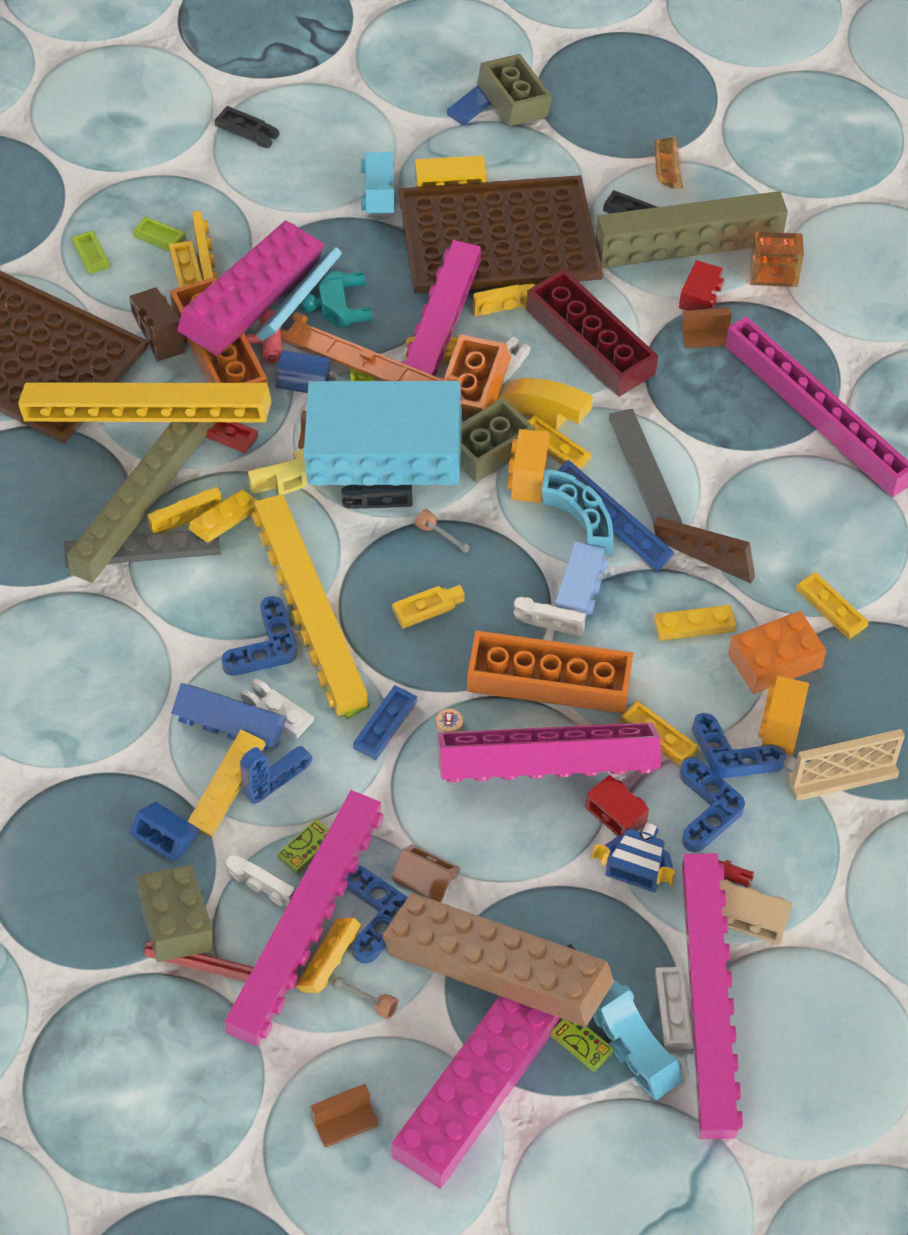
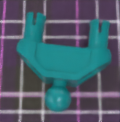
M340 270L330 272L319 284V297L308 293L299 304L301 309L306 312H312L320 306L322 318L339 328H347L351 326V323L373 321L371 306L350 309L347 307L344 294L345 288L365 286L364 271L345 274L342 271L340 272Z

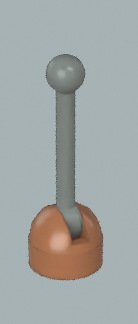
M427 508L418 515L415 520V526L424 531L434 529L458 546L462 553L469 552L470 547L467 543L462 544L436 525V516Z
M336 977L333 980L335 988H344L373 1002L376 1013L387 1020L394 1015L398 1007L399 1000L394 996L383 994L376 998L345 983L341 977Z

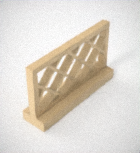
M898 729L798 752L794 772L788 773L787 781L795 800L799 801L898 778L899 770L896 762L905 737L903 730Z

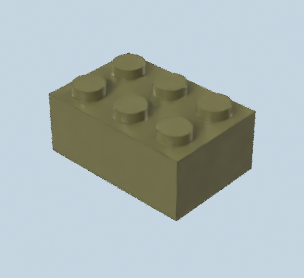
M521 54L481 63L477 84L508 126L548 117L552 95Z
M505 398L500 399L461 423L460 467L475 482H478L509 463L512 457L513 439H518L519 429L535 431V427Z
M193 865L137 875V897L156 963L211 952L213 930Z

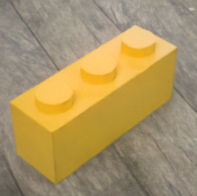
M484 155L415 159L416 187L486 182L487 175Z

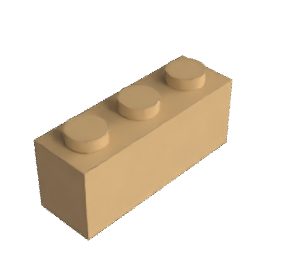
M725 879L720 880V890H725L726 906L722 907V916H727L728 928L780 945L793 903L787 902L778 896L771 897L759 893L753 888H743L734 885Z

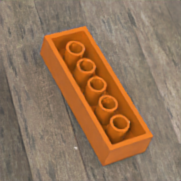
M213 277L170 290L171 308L179 318H181L183 309L213 284L216 278ZM244 333L218 356L186 337L208 383L268 384V379Z
M475 630L467 676V692L624 714L633 652Z

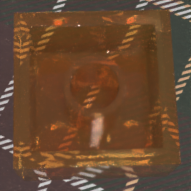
M755 232L749 264L750 285L798 287L804 257L803 234Z

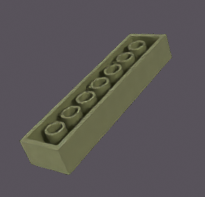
M781 191L598 215L596 244L601 267H616L782 244L788 210Z

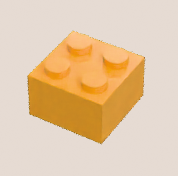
M519 429L518 439H513L512 457L510 458L508 473L510 474L507 489H512L511 500L541 503L544 469L547 466L548 432Z
M777 676L775 686H769L758 737L763 738L762 746L776 745L783 748L787 755L793 756L809 683Z

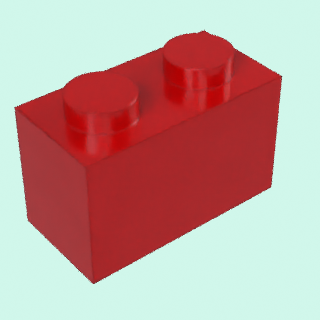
M696 260L682 288L679 309L685 311L713 309L717 300L716 292L722 291L725 281L724 278H721L723 268Z
M610 774L586 795L585 808L616 836H623L628 829L638 831L642 828L643 824L647 823L649 808L644 800L639 797L636 798L628 791L622 781L616 780Z

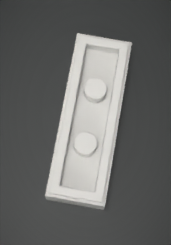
M684 966L655 968L664 1049H693V1033Z

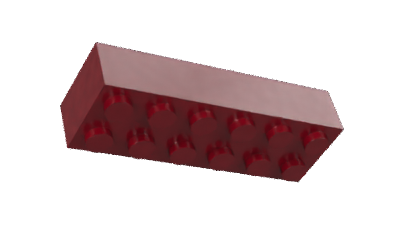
M565 269L527 290L526 310L618 397L656 375L658 354Z

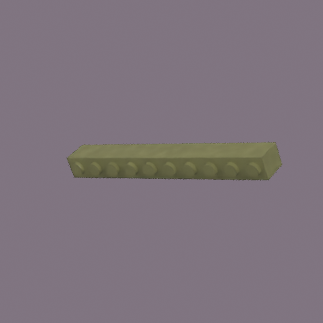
M171 422L68 552L67 557L71 575L90 583L96 580L206 438L207 430L209 428L212 429L217 422Z

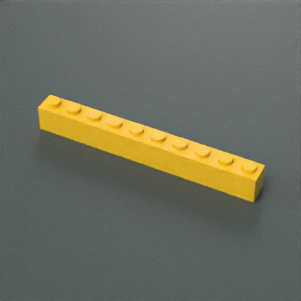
M25 383L18 405L24 421L266 422L272 401L267 383Z
M280 494L254 501L255 512L251 513L255 528L259 527L261 530L259 537L262 546L268 547L267 556L271 566L275 565L277 569L275 576L278 585L284 586V599L287 606L291 605L293 608L291 614L294 624L300 625L301 641L304 646L308 645L310 649L308 651L310 663L312 666H317L318 672L316 674L320 687L326 686L328 692L325 693L328 707L334 708L337 717L344 715L346 711L362 707L364 709L367 708V691L284 495Z

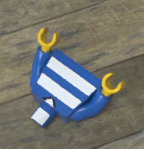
M645 823L640 832L628 829L623 836H617L605 845L596 844L594 846L590 859H600V864L605 866L607 861L605 876L654 893L656 892L657 884L660 885V882H667L670 884V887H673L675 871L671 857L667 851L663 850L665 842L662 839L656 838L658 828L655 825Z

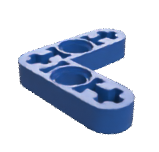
M268 596L260 604L261 617L269 641L233 648L223 653L222 669L226 674L237 676L289 664L296 659V642L284 603L279 597ZM269 607H273L276 610V617L272 618ZM275 626H283L286 629L281 634L271 631ZM285 642L286 650L289 653H284L281 650V643ZM257 652L266 654V658L261 661L254 660L252 656ZM244 656H248V663H245ZM230 660H235L237 664L232 665Z
M700 713L695 716L692 732L711 771L716 776L732 778L777 772L783 769L787 757L783 748L776 745H766L732 750L718 720L713 715ZM708 743H717L720 745V748H713ZM742 759H751L755 764H747Z
M299 746L269 766L268 757L258 747L250 749L240 761L243 794L251 803H259L305 770L312 761V755L303 746Z
M687 758L681 764L680 779L706 801L710 807L684 829L682 844L690 852H700L741 817L745 800L741 794L721 777L713 774L711 769L697 758ZM688 769L690 771H693L695 769L697 770V774H695L694 772L688 774L687 771ZM715 784L718 786L719 791L717 793H709L705 790V786ZM734 803L737 804V807H736V808H735V807H731V808H728V807H727V804H730V805H732V804H734ZM716 817L721 821V824L717 827H712L707 824L706 819ZM702 829L703 832L700 835L699 841L697 839L691 841L690 835L696 837Z
M359 865L354 874L350 873L348 875L346 889L376 909L378 914L354 940L353 955L361 963H370L387 947L382 934L375 931L376 926L379 924L389 925L393 920L392 917L395 915V906L401 908L408 897L365 867ZM359 875L361 876V882L358 880L354 881V883L351 882V876L355 878ZM375 889L384 890L386 893L382 899H374L370 894ZM372 937L374 941L370 945L371 952L365 950L362 953L360 950V946L367 947L371 942Z

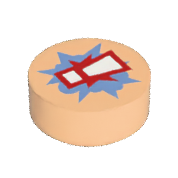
M444 709L438 713L436 728L439 733L460 732L462 730L463 718L457 710Z

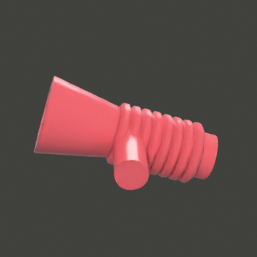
M268 310L259 318L261 328L275 310ZM281 327L262 342L256 336L257 334H247L249 344H262V356L267 363L274 364L280 359L282 352Z

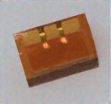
M677 136L654 140L658 180L669 188L682 189L681 155Z

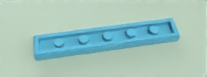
M337 247L320 258L257 332L256 336L261 342L281 327L341 256L342 252Z

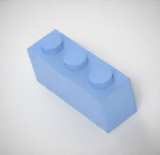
M579 542L574 543L555 607L567 610L573 609L580 613H585V621L587 614L592 615L595 606V600L592 598L594 594H599L602 582L599 579V575L605 574L608 560L604 559V548Z

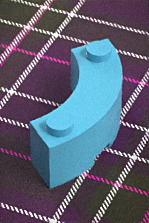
M365 152V159H361V173H366V196H361V211H366V214H394V186H389V184H393V152Z
M544 469L542 485L544 505L557 507L574 516L587 534L588 545L604 548V555L615 556L612 521L600 496L590 486L584 485L572 475L556 470Z
M613 979L614 983L594 1013L593 1018L598 1028L602 1027L606 1035L612 1040L608 1044L614 1049L613 1053L622 1064L626 1061L630 1070L635 1074L633 1079L652 1098L658 1100L684 1082L680 1072L682 1065L674 1054H670L664 1049L648 1029L633 1002L634 995L629 987L626 985L622 986Z

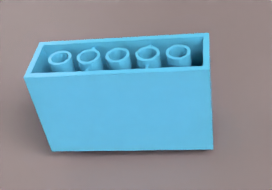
M309 381L304 441V460L308 485H460L462 423L460 381Z

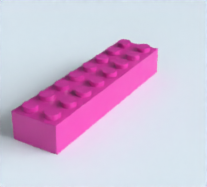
M285 220L183 309L177 331L218 356L308 274L319 261L325 244Z
M652 722L437 733L438 765L441 779H446L447 782L451 783L461 782L465 778H474L475 781H488L490 777L513 780L517 776L528 775L529 778L538 779L545 777L546 774H555L557 777H569L572 773L595 776L599 772L610 771L611 774L619 775L625 774L627 770L651 773L653 769H661L660 736Z
M499 996L392 1141L391 1157L441 1189L549 1039L551 1031L561 1022L562 1018Z

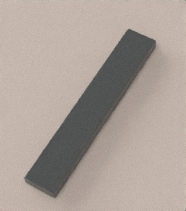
M633 408L609 413V421L653 523L657 517L682 523Z

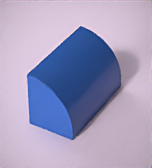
M282 350L277 368L276 388L308 393L309 381L329 380L330 358Z
M155 801L137 811L129 834L174 862L190 847L199 828Z

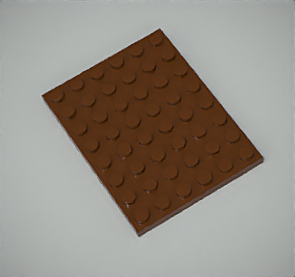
M581 175L398 188L414 294L429 293L431 286L436 285L437 270L439 267H443L444 252L446 248L450 249L453 240L481 247V261L470 289L520 286L532 283L537 285L563 269L577 281L602 280L603 271Z
M0 271V412L65 444L83 422L24 421L18 402L25 383H118L149 347L148 340Z

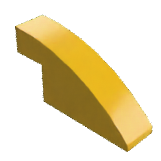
M520 378L507 381L500 389L496 401L505 398L520 414L530 419L535 415L558 430L566 419L579 424L592 409L593 396L572 386L552 380Z

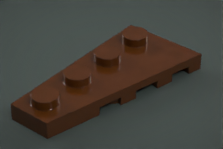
M657 517L654 521L655 535L668 547L750 584L755 578L750 542Z

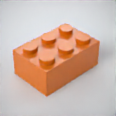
M460 334L443 380H446L449 374L462 379V416L471 418L496 402L512 358L506 343Z
M800 610L732 636L728 655L751 692L755 694L768 689L770 685L775 686L777 676L794 679L822 668L826 648Z

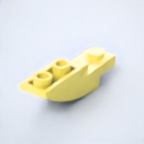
M304 448L293 451V460L248 471L251 494L276 488L278 495L307 486Z

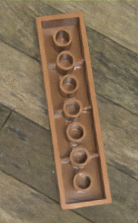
M412 892L382 934L390 956L583 1027L588 1025L614 983L608 961Z

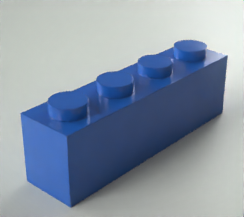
M186 683L180 684L171 714L179 716L178 721L193 726L194 722L203 724V730L215 734H218L219 730L227 732V738L235 740L240 730H243L264 740L266 745L263 750L267 751L269 747L278 746L287 718L285 715Z

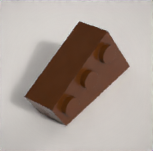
M156 287L130 295L131 313L144 338L148 340L149 347L157 362L183 354L186 336L177 331L180 318L168 304L166 297Z

